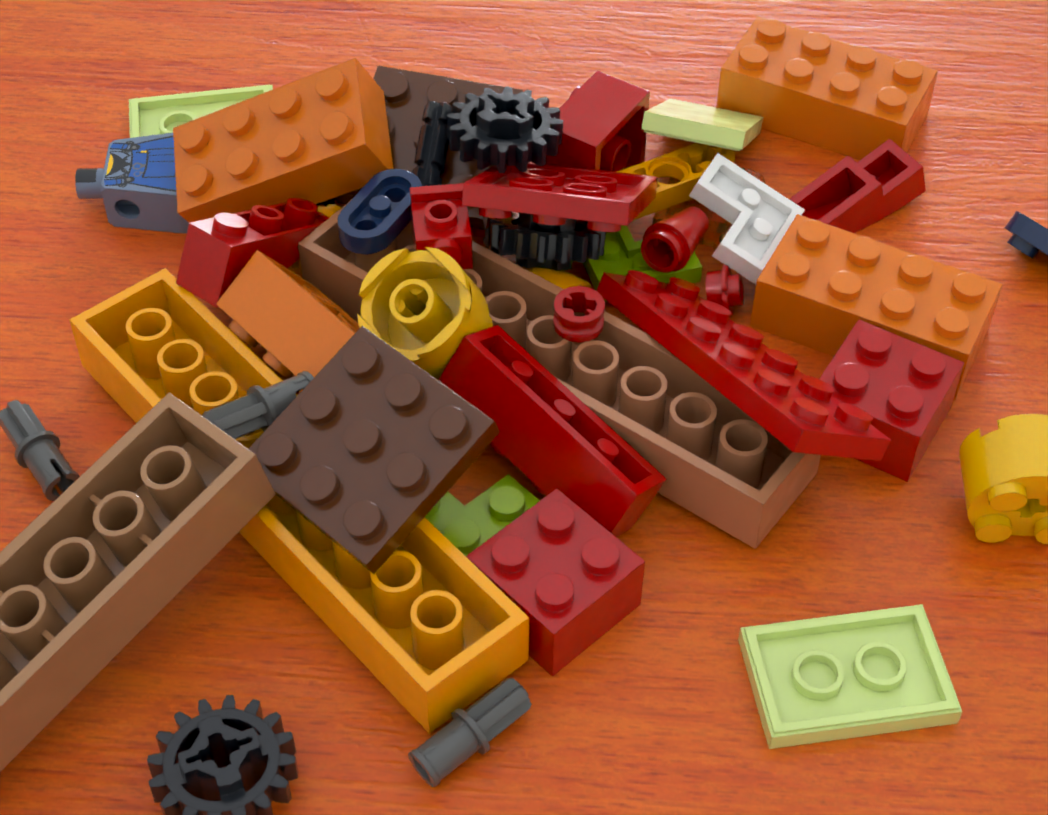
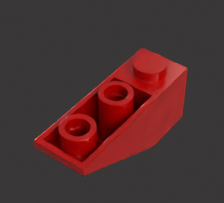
M289 198L284 203L270 206L255 205L251 210L232 214L218 213L214 218L190 222L176 284L218 308L216 303L257 250L288 269L300 259L298 243L329 217L318 212V206L311 201L301 198Z

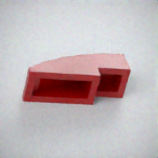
M888 139L858 162L854 161L849 155L789 200L805 209L802 214L804 217L856 233L901 209L926 191L924 170L921 164L891 139Z

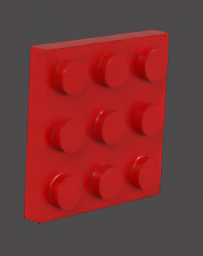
M532 162L527 164V172H521L515 166H508L504 174L499 173L497 166L494 165L463 183L462 206L478 207L479 215L488 218L512 217V212L533 214V222L539 224L564 225L566 224V218L588 221L587 228L594 231L618 232L621 230V225L628 226L656 198L658 177L553 164L539 166Z

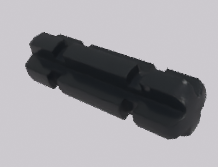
M430 101L424 107L422 121L425 124L420 128L414 160L417 167L412 170V173L420 179L422 186L442 184L440 175L444 172L449 146L447 116L452 113V107L447 102L438 103Z

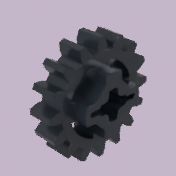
M505 86L502 93H496L489 87L484 88V93L479 97L475 94L467 93L465 94V103L454 102L452 104V113L447 116V138H449L450 150L460 151V160L462 162L476 159L477 169L484 170L490 165H496L499 173L505 174L508 166H515L519 171L527 172V164L529 162L539 166L546 165V155L556 157L558 155V147L562 144L563 120L560 119V109L557 107L549 108V99L547 97L534 100L531 90L513 94L512 88Z
M512 213L510 218L490 219L488 245L490 250H498L500 255H516L515 264L521 267L566 271L572 269L574 261L584 263L586 259L598 260L599 255L603 256L606 232L588 229V221L566 218V224L544 225L533 222V214Z
M227 695L223 701L222 709L212 710L211 705L206 699L200 700L198 702V716L191 719L188 715L179 711L174 715L178 731L175 734L159 731L156 735L160 753L148 756L147 763L152 775V779L148 782L155 803H160L163 815H273L272 801L289 803L292 798L288 781L298 779L299 774L296 756H293L296 754L292 732H284L281 715L277 712L263 718L260 701L253 699L244 710L236 708L233 695Z

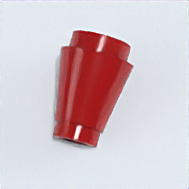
M687 207L683 211L649 226L644 232L641 243V254L645 262L652 269L662 273L678 271L684 268L709 228V220L706 214L697 207Z

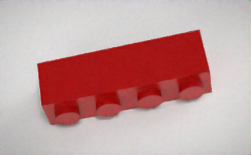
M498 325L464 336L438 380L495 421L500 433L492 440V448L499 455L509 459L532 481L533 486L539 493L547 496L557 488L616 538L632 529L667 480Z

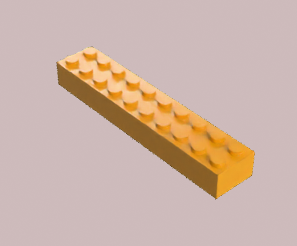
M166 268L69 319L82 366L136 423L169 392L200 415H203L205 411L246 396L247 390L254 385L266 388L283 381L191 292L177 285V278ZM260 429L235 440L249 449L264 431ZM277 495L239 531L429 734L452 718L451 713L457 708L464 709L529 661V617L425 517L375 574L361 565Z

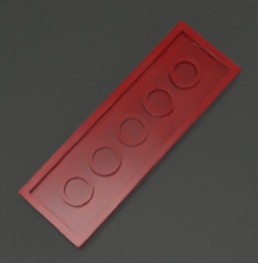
M628 270L626 276L603 272L596 291L606 301L791 451L875 461L882 460L891 439L871 425L873 418L870 414L856 406L840 402L832 396L835 390L831 385L818 378L801 373L796 369L798 366L796 359L781 351L769 349L762 343L764 336L750 327L736 324L729 319L731 316L730 310L720 304L701 298L698 295L700 292L699 287L676 277H671L668 283L658 282L654 277L636 270Z

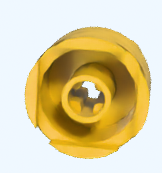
M425 247L427 250L410 252L407 248L394 251L378 261L370 269L361 284L359 296L362 298L360 315L357 313L359 328L364 326L439 380L464 336L493 326L487 301L481 290L447 253L430 247Z
M1021 414L1008 416L997 420L998 430L982 437L980 428L971 432L960 445L959 459L967 515L970 523L974 526L975 536L978 540L987 543L1001 542L1008 539L1011 535L1035 536L1038 542L1048 544V415Z

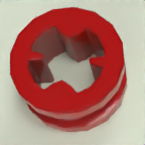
M584 286L568 287L558 293L553 304V326L555 332L561 338L571 342L581 343L597 338L604 327L605 301L603 296L598 291ZM574 312H583L584 316H574Z

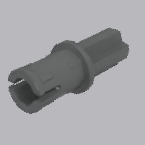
M302 371L294 377L266 388L254 385L247 390L246 396L205 411L202 416L234 439L260 429L265 431L297 397L296 392L303 390L314 377L309 372Z
M18 400L8 402L6 408L0 411V426L16 448L15 459L23 468H29L42 488L45 497L50 501H55L60 495L54 486L57 484L63 493L79 478V475L72 469L59 450L61 443L58 436L52 431H46L28 404H21Z
M506 678L465 711L457 708L451 713L453 720L417 749H413L408 753L412 765L427 784L431 787H436L444 777L474 753L478 752L484 755L490 750L489 741L530 709L532 704L528 693L515 679Z

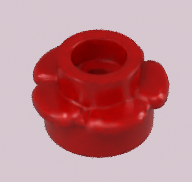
M724 264L722 270L707 271L706 298L708 301L720 304L730 310V317L734 314L735 306H743L744 287L741 274H732L730 267Z

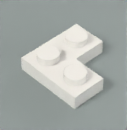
M717 153L689 195L733 224L712 256L723 264H727L731 269L755 285L759 275L797 214L802 215L805 210L719 153Z

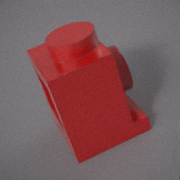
M463 183L410 187L412 232L415 251L427 250L425 247L437 248L450 255L462 269H473L472 233L467 206H462Z

